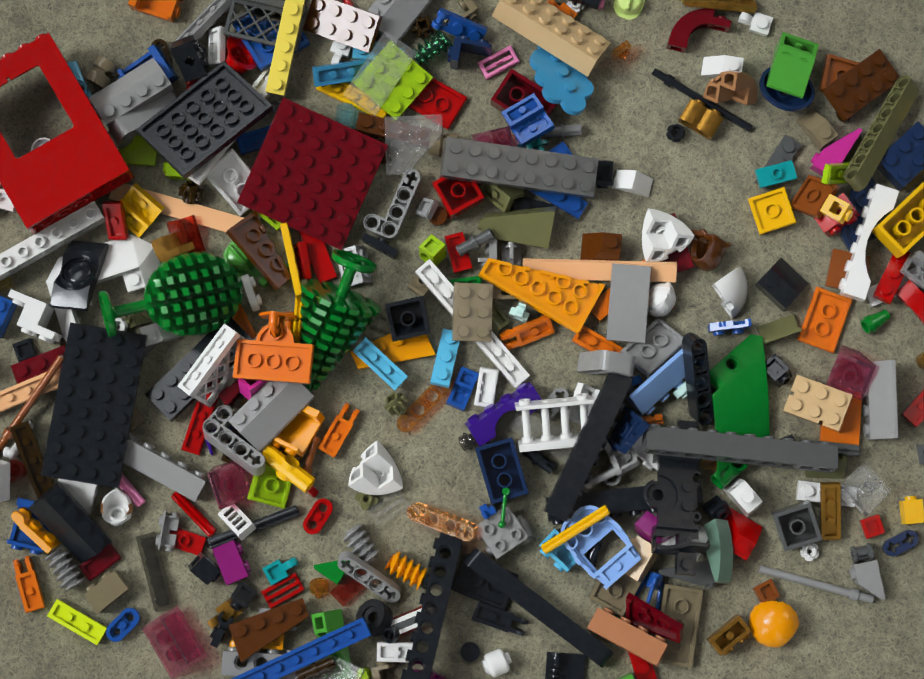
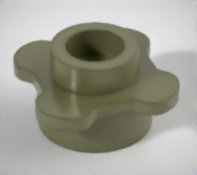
M357 493L355 499L361 504V509L365 511L371 505L378 503V498L374 497V495Z

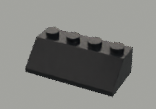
M58 481L28 507L80 563L96 556L112 542L110 535Z

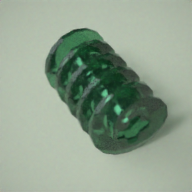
M439 30L435 32L436 37L434 35L429 36L430 41L424 39V45L418 43V50L414 47L411 48L414 60L422 68V63L429 66L428 59L436 61L435 54L442 57L441 50L447 53V46L453 47L448 37Z

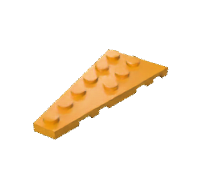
M491 258L487 259L478 275L576 334L580 332L605 287V284L591 283L587 280H578L566 275L530 269V267L526 266L521 267Z

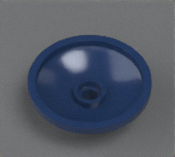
M770 67L761 75L759 81L761 93L770 104L781 110L801 111L809 107L814 100L815 89L810 79L808 80L803 98H799L766 86Z

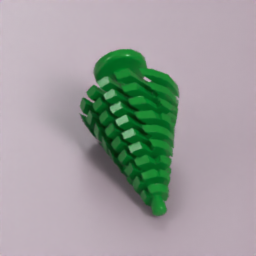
M335 249L332 252V259L345 267L339 285L335 284L334 287L332 283L323 281L321 285L319 280L310 279L309 284L306 279L301 282V290L303 291L301 292V302L304 307L301 306L300 309L302 315L300 325L303 327L300 330V337L303 339L300 340V343L314 345L311 383L303 384L310 392L312 389L316 390L320 387L321 383L318 380H325L329 376L327 372L333 371L336 367L334 362L338 361L339 363L342 360L343 354L351 349V344H355L359 338L358 336L366 330L367 323L370 325L373 322V316L375 318L381 312V307L368 297H366L365 301L360 293L350 290L356 271L367 274L374 273L377 265L371 260L349 251Z

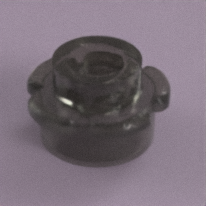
M463 433L458 438L464 451L473 450L475 441L472 435Z

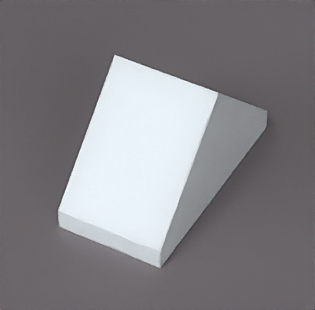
M616 169L613 180L614 186L612 188L649 197L653 178L637 170Z

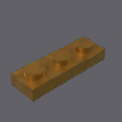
M820 482V534L822 540L841 539L840 482Z

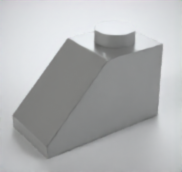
M871 560L851 564V569H849L851 580H854L856 585L877 599H886L878 561Z

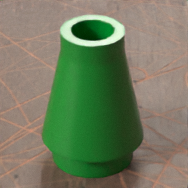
M884 309L865 316L860 322L861 327L867 334L875 333L885 322L890 320V314Z

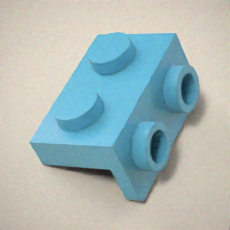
M554 528L539 546L541 547L543 543L558 535L559 532ZM564 543L548 554H545L542 549L539 550L547 559L551 557L556 561L553 565L560 572L565 570L568 573L576 563L574 561L575 558L567 550Z

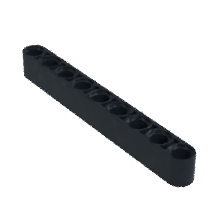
M476 547L465 560L464 564L601 668L606 665L614 654L607 646Z

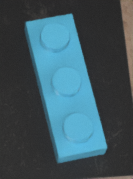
M443 329L430 381L432 385L445 388L450 386L460 341H452V330Z
M366 337L353 350L394 391L408 378L402 370Z

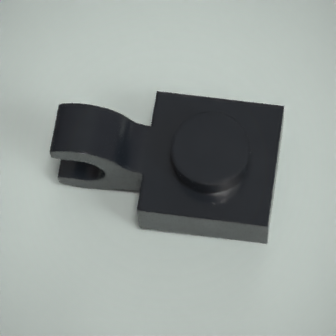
M225 611L218 615L220 626L218 628L215 627L210 635L213 638L210 645L215 648L221 644L229 625L234 620L233 615L229 620H225L223 618Z

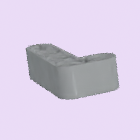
M170 92L116 118L111 123L108 132L118 149L128 146L133 141L134 136L138 135L136 129L176 99L175 94Z
M408 169L404 173L385 218L376 214H368L364 218L363 224L367 232L389 241L398 237L421 183L420 174L417 170ZM413 175H415L416 181H415V180L412 181V183H411V185H410V186H411V189H410V188L408 187V185H409V178H408V177L411 178ZM407 192L410 194V197L404 201L399 198L400 194ZM394 210H401L403 212L402 216L399 218L393 217L392 213ZM372 219L378 222L374 228L367 226L368 221ZM393 227L395 232L392 235L385 234V229Z
M608 350L579 353L576 372L590 375L613 373L633 376L636 356Z
M227 405L219 406L203 423L204 438L254 476L262 475L266 469L264 456L229 430L232 425L228 420L233 416V411ZM223 415H228V416H229V417L226 418V419L220 418V417L223 416ZM210 429H216L213 433L208 432ZM224 440H230V441H231V442L228 443V444L222 443ZM239 451L246 452L244 455L237 454Z

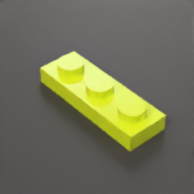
M56 599L47 617L95 645H99L106 633V626L60 599Z

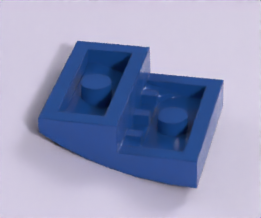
M534 93L501 112L522 148L555 129L553 122Z

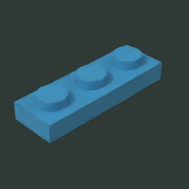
M369 59L312 67L314 86L319 87L356 81L368 67Z

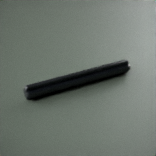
M294 505L252 521L256 529L251 534L299 516L298 507ZM229 530L207 540L209 547L213 549L239 538L232 530Z

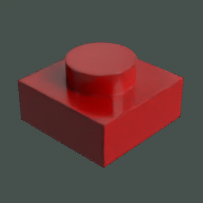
M879 514L859 520L865 539L885 533Z

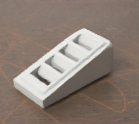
M230 502L218 513V516L241 541L256 529L250 519L233 502ZM233 508L234 511L225 517L224 515ZM238 513V515L235 518L229 521L231 517ZM242 518V520H240L235 526L233 525L237 520ZM244 522H246V524L242 528L237 530V528H239Z

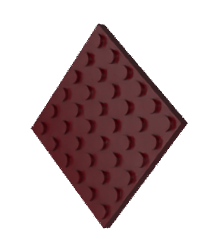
M283 97L237 203L280 223H287L291 228L342 250L389 145Z

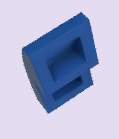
M461 367L446 405L464 412L479 373Z

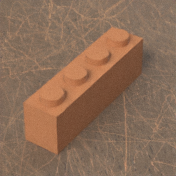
M606 607L603 610L597 608L587 627L589 631L659 667L669 647L665 643L666 639L659 635L655 637L649 635V630L640 625L637 628L630 625L632 621L623 616L620 619L613 616L614 612Z

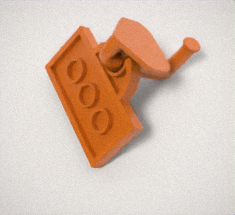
M277 311L259 313L261 318L269 320V324L262 327L258 332L256 340L237 339L233 378L310 384L314 345L295 343V336L292 332L293 321H299L300 318L294 315L292 311L284 313Z

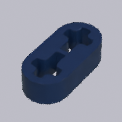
M905 530L884 541L882 550L888 556L899 555L917 545L918 535L912 530ZM906 534H908L909 536H913V539H911V544L909 542H901L902 540L907 538ZM888 543L899 544V546L894 548V553L887 550L889 547Z

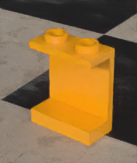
M307 406L270 444L276 449L284 448L285 452L293 457L295 455L303 457L325 417L320 411Z

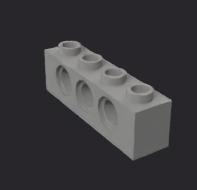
M228 647V650L223 651L221 675L238 676L259 666L257 662L260 657H264L268 662L285 653H279V650L267 649V652H257L247 659V666L242 667L238 663L239 655L236 647ZM302 668L281 678L297 679L295 672L302 670Z

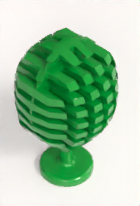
M193 252L172 257L167 262H161L158 265V269L154 270L150 278H148L149 281L145 285L143 300L112 306L108 293L106 291L98 292L101 312L109 337H114L117 334L116 318L144 311L163 330L184 337V335H203L217 330L224 323L228 325L229 318H232L236 311H239L238 305L239 303L241 304L243 285L234 267L230 266L221 257H215L214 254Z

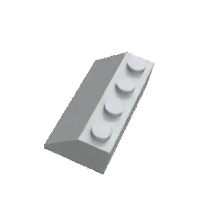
M375 0L368 9V12L382 16L378 34L397 45L432 0Z
M152 58L95 93L89 99L109 129L111 123L116 118L170 93L174 88L161 67Z
M895 360L864 363V367L861 368V377L865 379V386H862V397H865L862 413L863 417H866V424L863 425V434L867 436V440L898 438Z
M267 381L228 422L261 453L315 397L303 384Z

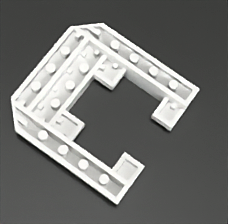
M129 234L126 240L105 242L109 245L97 284L123 275L129 293L145 288L149 281L148 278H150L154 270L158 269V265L161 263L154 252L152 244L132 234ZM63 256L58 258L46 281L50 296L52 295L54 281L62 267ZM54 308L63 338L67 342L70 322L80 324L76 310ZM157 323L139 328L141 334L148 336L146 346L181 337L163 330Z

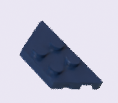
M627 405L623 408L624 414L622 419H617V423L609 438V442L624 454L632 448L650 426Z

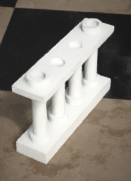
M580 393L576 397L531 401V399H520L519 402H514L516 411L522 410L524 437L517 440L519 452L573 447L579 434L570 433L568 406L580 405L582 430L588 417L587 404H594L592 395ZM560 407L562 424L560 436H553L550 433L549 408ZM531 409H541L543 430L541 438H533L531 436L529 412Z

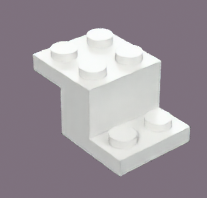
M11 289L8 297L13 299L12 303L23 307L17 325L22 327L21 331L33 337L39 334V339L53 345L55 341L60 343L63 336L46 329L54 308Z

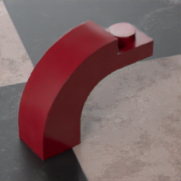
M704 8L691 11L681 17L674 25L666 49L685 53L689 36L694 31L701 28H709L728 33L732 21L727 20L728 18L724 16L713 17L715 9Z

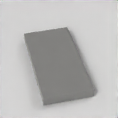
M612 263L606 341L645 344L651 266Z

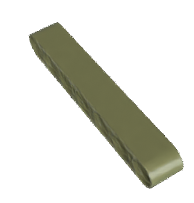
M903 75L897 79L843 174V178L856 192L863 190L868 185L919 94V88L909 75Z

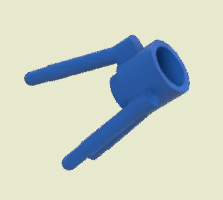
M649 571L648 576L646 575L644 581L640 584L635 596L639 595L647 583L646 587L650 588L646 603L650 604L654 590L658 589L656 609L660 611L662 588L664 585L662 580L664 576Z

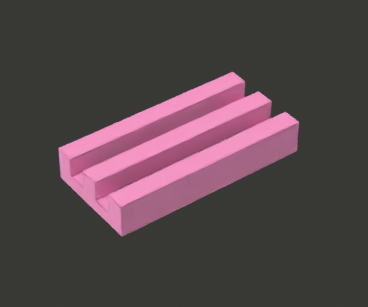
M510 45L477 64L485 79L488 80L520 63ZM507 52L511 53L510 55L500 59L499 61L487 67H484V64L500 57L501 55ZM512 58L514 59L513 61H511V62H509V63H507V64H505V65L499 67L498 69H496V70H494V71H492V72H490V73H487V71H489V70L495 68L496 66H498V65H500V64H502V63H504V62H506V61H508V60H510V59H512Z

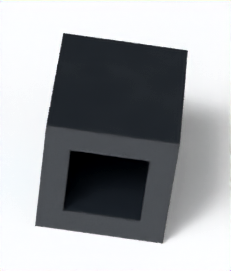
M202 552L188 565L190 572L206 585L216 581L220 575L219 566Z

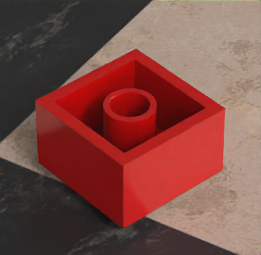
M440 178L432 182L433 188L450 219L484 202V196L477 183Z

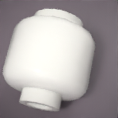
M501 649L485 654L482 661L486 674L494 678L507 673L510 670L509 664L512 663L509 653H504Z

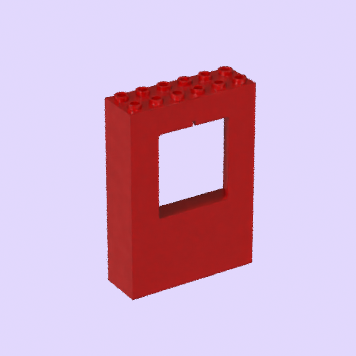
M49 32L38 35L31 43L22 44L13 53H6L0 60V87L9 83L8 78L12 81L39 66L73 123L71 129L20 158L14 156L0 131V183L24 225L34 235L135 178Z

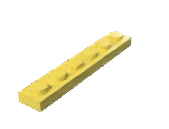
M285 0L265 90L267 93L285 96L306 0Z

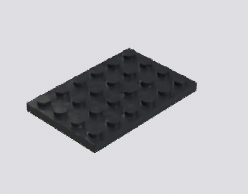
M223 61L137 128L136 131L186 180L273 110V106Z

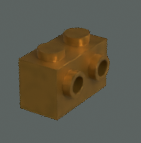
M735 615L706 638V640L718 655L722 656L724 654L726 656L734 649L733 646L736 643H742L749 637L748 634L751 630L739 615Z

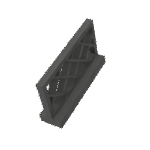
M232 0L223 34L275 47L276 40H267L265 34L275 30L278 35L276 28L280 26V22L274 25L269 17L275 13L282 16L285 1ZM236 4L243 5L247 10L239 16L234 12ZM305 5L294 52L298 51L309 11ZM257 9L262 10L265 16L255 20L251 13ZM249 14L253 23L244 28L240 19ZM268 19L272 27L262 32L258 23ZM238 21L242 29L236 33L230 32V25ZM256 25L260 34L255 37L249 36L247 30Z

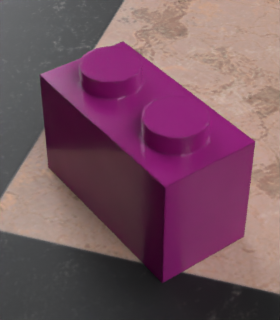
M236 540L212 549L226 585L250 576L249 572L252 570L248 560L244 561L243 559L244 549L240 542L237 543Z

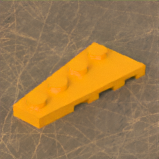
M390 333L372 341L393 363L436 355L427 335L393 342ZM350 351L358 370L370 368L353 351Z

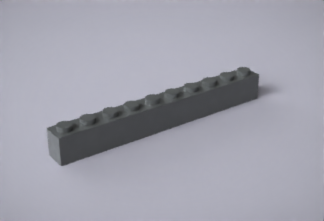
M650 424L649 428L643 433L642 453L826 473H832L838 469V446L831 445L830 442H820V444L813 443L811 440L798 442L794 441L793 438L779 440L775 439L774 436H764L761 438L756 437L755 434H745L742 436L737 435L736 432H726L723 434L718 433L717 430H707L705 432L699 431L698 428H688L686 430L680 429L679 426L661 427L660 424Z

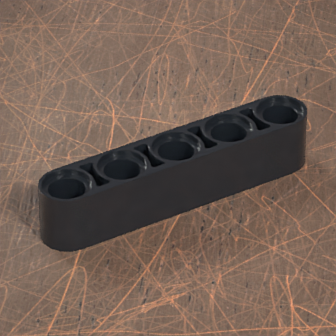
M691 332L687 333L682 339L688 409L690 417L705 426L712 422L714 416L707 343L704 339Z

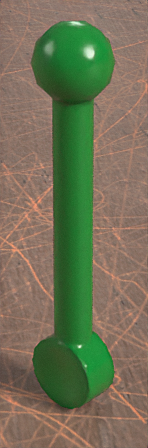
M503 488L502 490L503 504L501 520L498 523L501 529L506 526L504 520L507 495L510 493L508 488Z

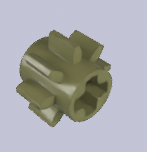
M393 392L386 397L384 408L391 416L395 414L400 416L407 411L408 406L406 404L409 401L401 392L398 394Z

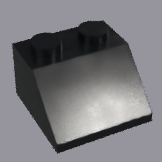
M782 258L755 284L781 311L785 310L808 285Z
M423 296L385 304L393 342L431 334L429 315Z

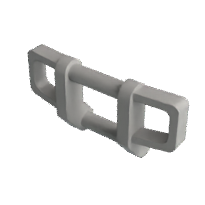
M608 441L605 448L601 447L600 451L606 449L613 468L590 478L588 484L584 483L581 490H590L594 485L615 475L620 476L637 467L639 460L633 447L627 452L632 454L633 460L620 467L616 457L624 455V453L618 450L613 451Z

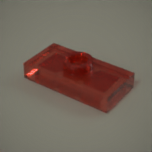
M362 569L357 570V573L360 575L366 574ZM348 575L330 593L343 607L365 586Z

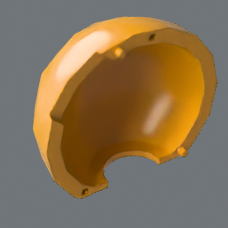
M783 601L761 602L753 608L749 615V628L752 636L758 643L766 647L780 648L784 646L796 633L800 623L795 610Z

